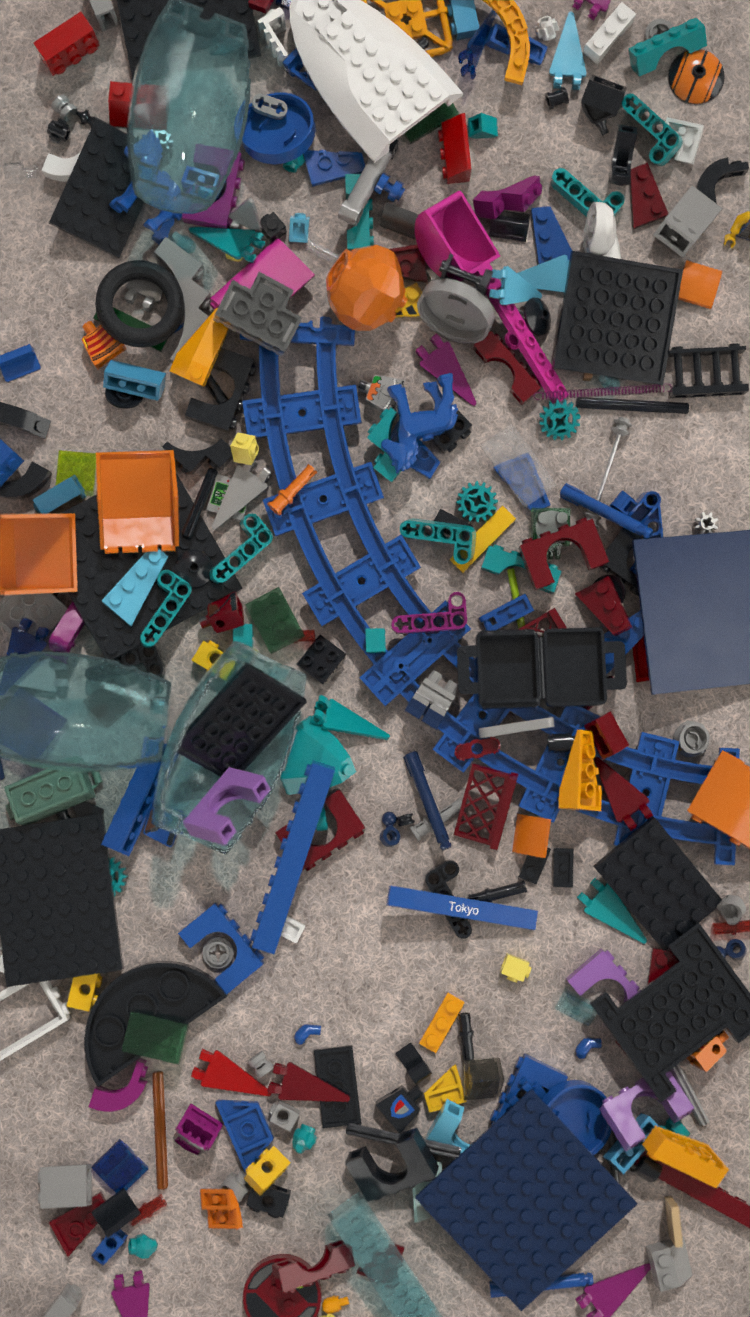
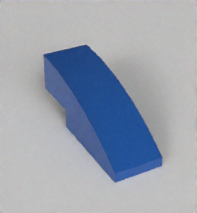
M496 23L490 28L484 45L510 55V42L507 30ZM529 37L530 55L528 62L541 65L548 47Z

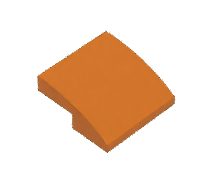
M686 260L683 267L678 300L711 309L722 271Z
M517 814L512 852L546 858L551 819Z
M200 1189L202 1209L207 1210L209 1228H243L240 1207L232 1189Z

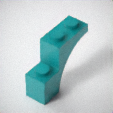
M393 407L389 410L386 408L380 415V422L377 425L374 423L368 430L370 435L367 438L381 450H383L381 442L385 439L391 440L392 425L398 414V411ZM386 452L384 454L380 453L374 460L376 465L373 468L390 482H393L400 474V472L396 474L395 466L391 465L392 460Z

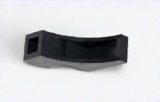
M220 439L211 447L198 451L179 449L169 442L162 446L164 450H174V459L179 463L178 468L185 474L189 472L193 475L207 458L209 459L207 463L215 470L219 468L221 471L233 459L231 447L223 439Z

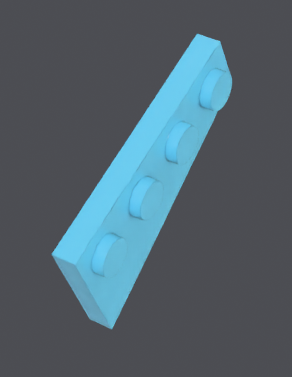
M159 548L158 552H145L103 598L102 602L130 627H132L168 556Z

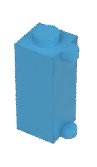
M73 475L32 500L34 502L33 506L38 513L49 514L52 510L78 495L82 499L87 496L76 475Z

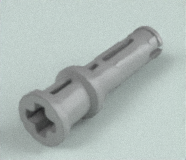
M460 798L439 811L443 822L460 812L462 805ZM428 816L424 817L423 821L417 825L410 826L418 842L424 835L429 832L433 833Z

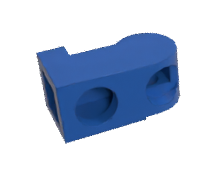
M120 1229L109 1238L105 1236L93 1251L91 1257L102 1266L105 1265L124 1243L128 1235Z

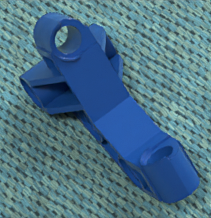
M621 491L610 504V507L646 524L647 527L650 522H654L657 529L650 538L663 537L660 508L661 497L657 492H644L635 501L630 495ZM648 495L653 499L651 505H648L646 501ZM635 563L630 568L634 574H636Z

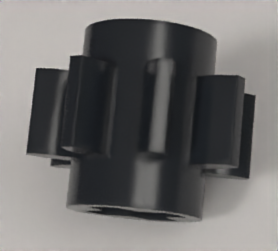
M58 118L57 121L52 120L49 123L47 133L50 134L49 138H51V141L59 144L61 140L64 142L68 140L71 129L68 128L67 121Z

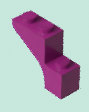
M540 176L528 177L501 190H482L473 199L476 216L496 219L504 210L525 212L542 193Z

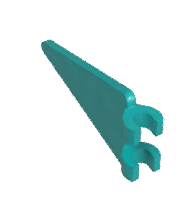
M209 227L189 228L191 234L237 260L243 257L248 262L253 263L257 255L252 254L255 249L249 245L253 244L259 249H262L265 245V241L261 240L263 234L255 232V230Z
M319 695L318 701H316L314 706L316 710L311 717V724L322 725V728L325 730L382 740L389 739L390 735L334 699L328 700L327 697Z
M594 878L590 884L599 891L591 900L583 892L577 897L586 905L584 912L645 944L647 942L646 937L618 895L608 883L603 885L598 879Z

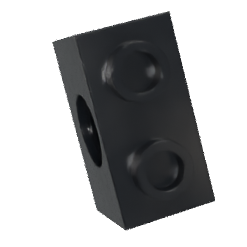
M272 1184L260 1196L251 1187L246 1206L254 1212L263 1211L268 1213L270 1217L283 1218L291 1190ZM265 1196L272 1197L273 1202L266 1203L264 1202L263 1198Z

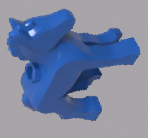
M149 130L145 136L141 135V139L136 143L125 147L124 154L127 157L139 159V162L125 193L113 199L109 205L118 213H121L123 210L127 213L140 193L160 204L161 211L159 215L153 219H147L143 224L144 227L154 232L152 240L160 245L165 237L168 238L175 219L181 220L185 199L178 186L170 180L169 175L156 169L162 158L160 156L162 149L161 145H159V140Z
M452 373L440 375L437 378L442 387L443 394L439 390L437 381L423 383L424 391L428 392L434 401V411L411 413L405 387L402 388L401 384H397L387 388L390 397L396 402L399 414L398 442L385 439L381 442V448L392 460L391 465L395 466L396 474L400 470L410 469L411 465H414V462H416L418 439H422V441L432 440L433 436L440 435L455 426L458 408L457 404H452L454 401Z

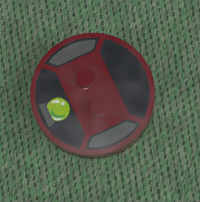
M275 1254L258 1262L250 1271L244 1286L243 1305L247 1317H317L322 1297L320 1280L314 1281V1284L311 1286H301L296 1288V1291L293 1293L285 1294L276 1288L272 1269L273 1264L289 1258L297 1262L301 1268H310L312 1266L302 1258L291 1254Z

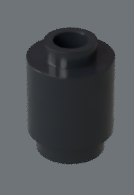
M571 732L547 736L548 751L553 753L571 752L575 736H572Z

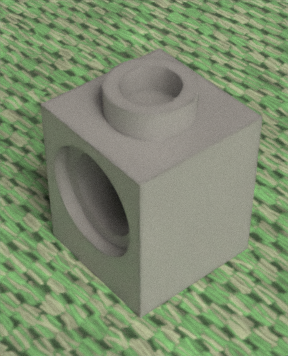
M279 1100L277 1104L273 1103L268 1113L271 1115L270 1122L290 1132L299 1116L300 1110ZM284 1110L289 1116L282 1119L278 1116L279 1111Z

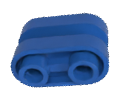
M383 173L374 192L381 195L383 190L389 193L388 200L392 202L395 200L399 201L405 191L403 188L404 183L397 180L395 184L388 182L391 176Z

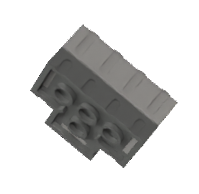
M259 272L251 289L232 280L213 320L282 357L303 317L295 315L286 309L294 290Z

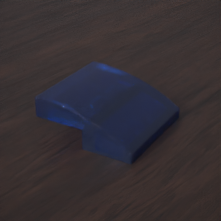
M119 1139L92 1165V1169L117 1193L122 1188L127 1191L148 1170V1166L134 1154V1151L126 1143Z

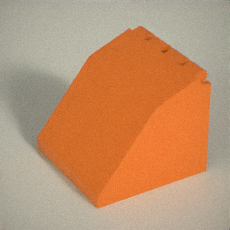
M174 450L96 452L100 549H105V554L119 553L118 548H122V553H138V547H142V552H158L157 546H161L162 552L175 551V547L179 546V514Z
M75 513L0 514V595L78 592Z

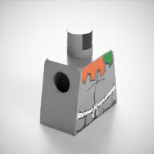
M374 375L371 383L360 380L357 390L367 394L365 403L383 412L386 408L388 410L391 407L395 409L397 406L394 399L390 397L387 388L397 384H401L403 388L405 380Z

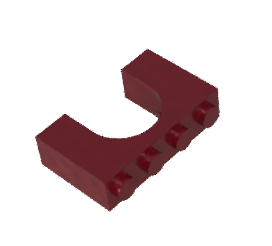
M582 518L577 520L576 525L571 527L566 524L557 528L558 531L552 534L550 531L540 534L538 539L528 538L521 541L522 545L518 549L534 591L554 583L546 556L548 548L555 542L569 541L574 543L580 549L588 571L606 565L609 562L593 518L590 520Z
M340 789L325 799L326 805L337 821V833L325 845H310L302 869H305L306 872L315 867L316 864L314 862L320 858L324 861L332 855L331 851L336 847L338 850L348 844L347 840L351 837L356 839L364 834V824ZM287 825L275 832L281 842L283 838L287 839L288 837Z

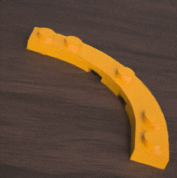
M482 0L499 15L508 33L510 57L504 81L522 85L530 55L528 28L524 16L514 0Z

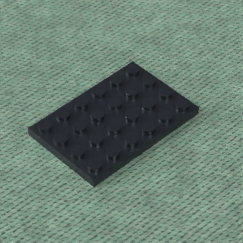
M95 119L49 224L116 258H120L147 197L140 193L127 213L124 210L118 213L110 207L109 203L116 197L123 195L131 183L139 159L127 157L124 154V149L126 146L136 143L137 140ZM163 154L160 155L162 156V158L159 162V166L156 168L158 171L165 157V155Z
M246 661L171 745L172 750L220 777L229 767L245 771L307 703V700L299 693Z
M654 816L649 818L593 865L664 951L668 949L667 945L714 911L722 900Z

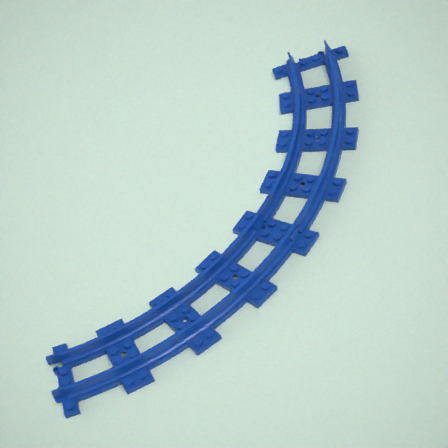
M322 316L320 317L319 328L313 327L312 320L308 323H300L290 342L316 344L319 390L281 395L279 355L259 345L261 398L242 401L246 431L248 435H253L256 439L267 437L280 490H285L296 478L286 434L324 429L335 474L306 484L293 497V502L281 511L282 514L280 516L275 514L267 505L268 502H272L279 494L263 499V503L275 537L293 530L295 531L304 555L318 581L317 585L302 594L320 625L324 626L339 617L351 636L374 664L359 678L384 706L389 704L399 694L410 702L420 687L415 679L442 655L458 669L457 649L461 645L457 641L469 632L471 628L466 623L465 627L460 630L426 632V634L425 632L410 633L391 650L388 651L386 649V653H366V629L370 627L356 608L359 604L389 588L408 615L431 612L405 578L419 570L421 566L402 534L385 544L367 507V504L384 499L372 462L353 467L343 426L362 424L356 385L337 387L336 345L354 346L355 330L346 325L332 324L330 317ZM240 334V340L251 341ZM299 410H305V416H300L298 414ZM322 495L327 497L326 502L320 501ZM348 511L368 554L335 573L318 539L313 523ZM360 577L365 579V583L362 585L358 583ZM445 600L432 613L448 612L447 601ZM460 616L453 617V623L456 626H461L463 619ZM436 617L433 623L436 627H442L444 620L441 617ZM418 618L414 620L416 628L421 629L425 626L423 619ZM469 657L471 682H477L476 659L474 657ZM473 694L456 718L448 711L446 712L438 726V729L444 734L432 750L464 773L474 758L465 759L464 761L457 759L454 753L456 746L469 743L474 739L490 738H480L478 729L500 725L509 711L525 721L553 717L555 727L540 729L551 736L552 734L571 732L572 736H575L577 730L587 731L584 725L600 716L582 707H564L560 718L540 706L516 709H481L478 705V694ZM428 704L427 708L422 714L423 716L425 715L431 704ZM480 711H484L486 713L485 718L479 717ZM645 732L640 733L637 749L626 747L615 755L604 759L632 769L629 783L640 792L644 789L649 790L650 793L647 797L650 802L647 806L671 838L715 844L714 864L735 865L736 845L729 841L730 837L706 823L700 824L698 822L662 817L670 779L703 784L713 766L675 760L680 741ZM475 743L472 745L471 750L474 754H480L483 747L481 744ZM546 745L535 770L515 760L501 750L496 752V754L491 753L477 758L492 769L511 774V772L519 774L516 783L525 787L526 790L518 806L542 818L551 819V822L554 823L560 811L558 801L559 788L570 752H549ZM595 747V756L601 758L599 752ZM719 748V755L723 750L738 759L740 758V749ZM559 758L564 759V764L562 766L558 765L557 760ZM604 800L601 801V811L575 810L618 825L613 843L616 846L647 821L639 809L631 815V818L637 825L631 831L624 820L622 822L616 820L610 802Z

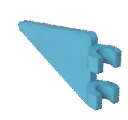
M573 12L568 13L549 74L554 76L553 89L561 88L563 76L573 77L572 90H580L581 78L586 76V68Z
M562 255L517 274L536 289L564 293L569 260L567 255Z
M504 266L501 270L492 269V278L502 279L501 289H490L489 297L500 299V305L525 302L531 298H542V293L509 266Z

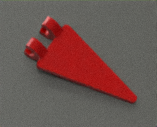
M202 1049L199 1059L209 1062L206 1071L194 1066L191 1073L192 1078L202 1080L201 1086L263 1096H271L272 1094L267 1092V1087L219 1050L211 1053Z

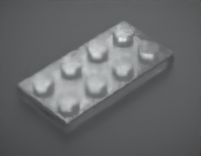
M510 424L480 446L525 508L557 486L513 424Z

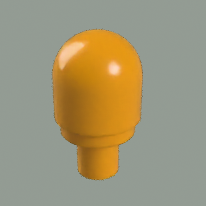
M331 1296L324 1299L322 1302L323 1311L327 1314L339 1312V1310H342V1306L350 1304L348 1296L343 1298Z

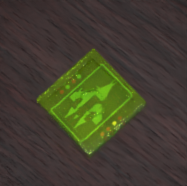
M59 450L56 485L76 475L85 491L94 492L96 453Z

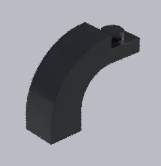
M618 124L609 172V182L619 186L630 184L631 162L637 138V127Z
M728 157L717 160L706 168L695 188L717 204L715 196L716 183L724 178L746 175L749 170V164L742 161H734L729 164Z
M0 402V425L13 427L46 439L51 420L38 416L34 412Z
M32 461L26 473L20 479L6 481L0 487V497L13 500L30 497L45 486L52 472Z

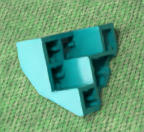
M312 716L297 724L293 732L295 734L294 741L289 746L286 760H288L287 765L280 777L287 795L298 794L301 782L305 783L307 776L304 775L307 764L311 765L312 760L335 767L330 787L343 783L356 773L350 755L339 740L331 732L323 729L322 725L311 724Z

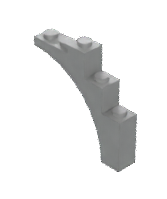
M165 237L155 250V254L168 266L176 277L183 292L185 305L183 333L178 347L170 358L173 362L177 352L209 317L202 309L205 310L210 305L211 295L195 283L204 274L203 264Z

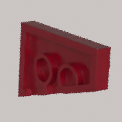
M648 162L632 168L630 180L633 229L664 218L669 213Z
M101 1191L92 1196V1205L73 1207L49 1222L67 1257L71 1255L75 1248L98 1224L91 1212L106 1201Z

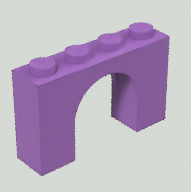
M229 767L186 817L183 824L190 836L225 846L237 831L229 817L216 814L224 804L236 799L260 803L271 789L263 775Z
M599 949L566 978L580 996L602 979H613L622 985L625 994L624 1002L640 989L633 980L628 981L625 977L627 972L621 965L617 967L612 962L615 958L608 950L604 952L602 949Z
M669 1071L666 1073V1076L677 1091L661 1104L672 1121L676 1123L691 1114L694 1107ZM643 1078L636 1081L634 1087L630 1089L629 1087L623 1088L618 1092V1096L614 1098L609 1096L603 1100V1105L600 1108V1112L625 1151L642 1143L646 1137L633 1117L631 1110L632 1101L641 1096H649L658 1100Z

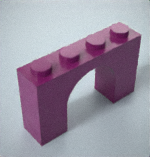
M196 144L193 159L194 168L218 173L226 180L227 187L224 195L212 203L185 199L182 220L186 224L229 229L233 220L228 216L232 209L237 206L238 197L235 194L236 189L240 190L241 187L239 174L240 171H244L245 160H242L240 152Z

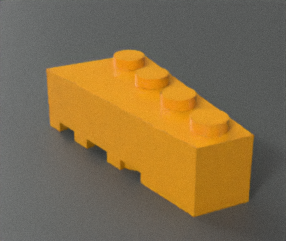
M654 1126L642 1144L647 1150V1155L653 1160H659L714 1188L718 1187L729 1171V1168L708 1144L658 1126Z

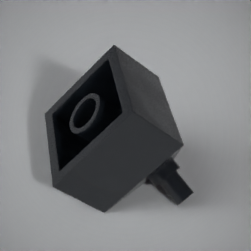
M592 74L582 97L581 105L587 118L596 127H599L603 136L609 133L605 124L606 120L617 116L627 87Z

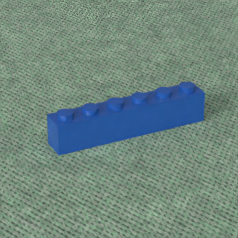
M150 738L101 845L128 857L130 856L177 752L172 750V746Z

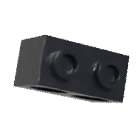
M459 410L456 412L458 414L456 422L462 423L464 428L456 430L453 427L440 435L433 436L434 438L431 440L443 454L447 451L451 453L458 446L456 442L460 438L464 440L472 433L470 431L472 424ZM442 435H446L450 438V441L445 444L439 438Z

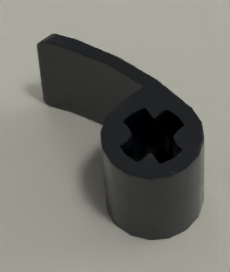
M412 1043L407 1044L396 1052V1056L407 1069L409 1076L416 1085L433 1074Z
M644 1155L636 1169L634 1170L630 1167L629 1170L647 1182L652 1183L658 1179L663 1167Z

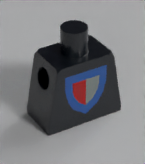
M401 1085L378 1099L376 1106L400 1134L420 1111V1105L416 1100L424 1093L418 1085H415L410 1091H407Z

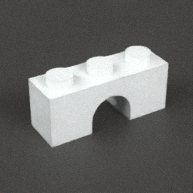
M621 2L585 44L583 54L598 65L609 52L615 40L619 36L622 37L633 24L636 13Z

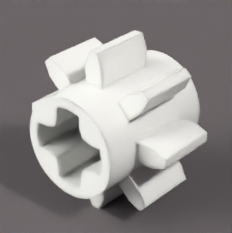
M550 16L540 18L537 21L538 26L534 27L536 36L539 39L542 38L543 41L552 40L556 37L555 31L559 30L557 21H555V18L551 19Z
M702 512L700 513L701 519H694L695 522H698L694 529L699 528L700 534L704 532L712 533L711 529H718L715 526L718 518L714 519L712 512L708 515ZM705 520H708V524H709L710 526H708V527L705 528V527H704V526H705L704 521H705Z

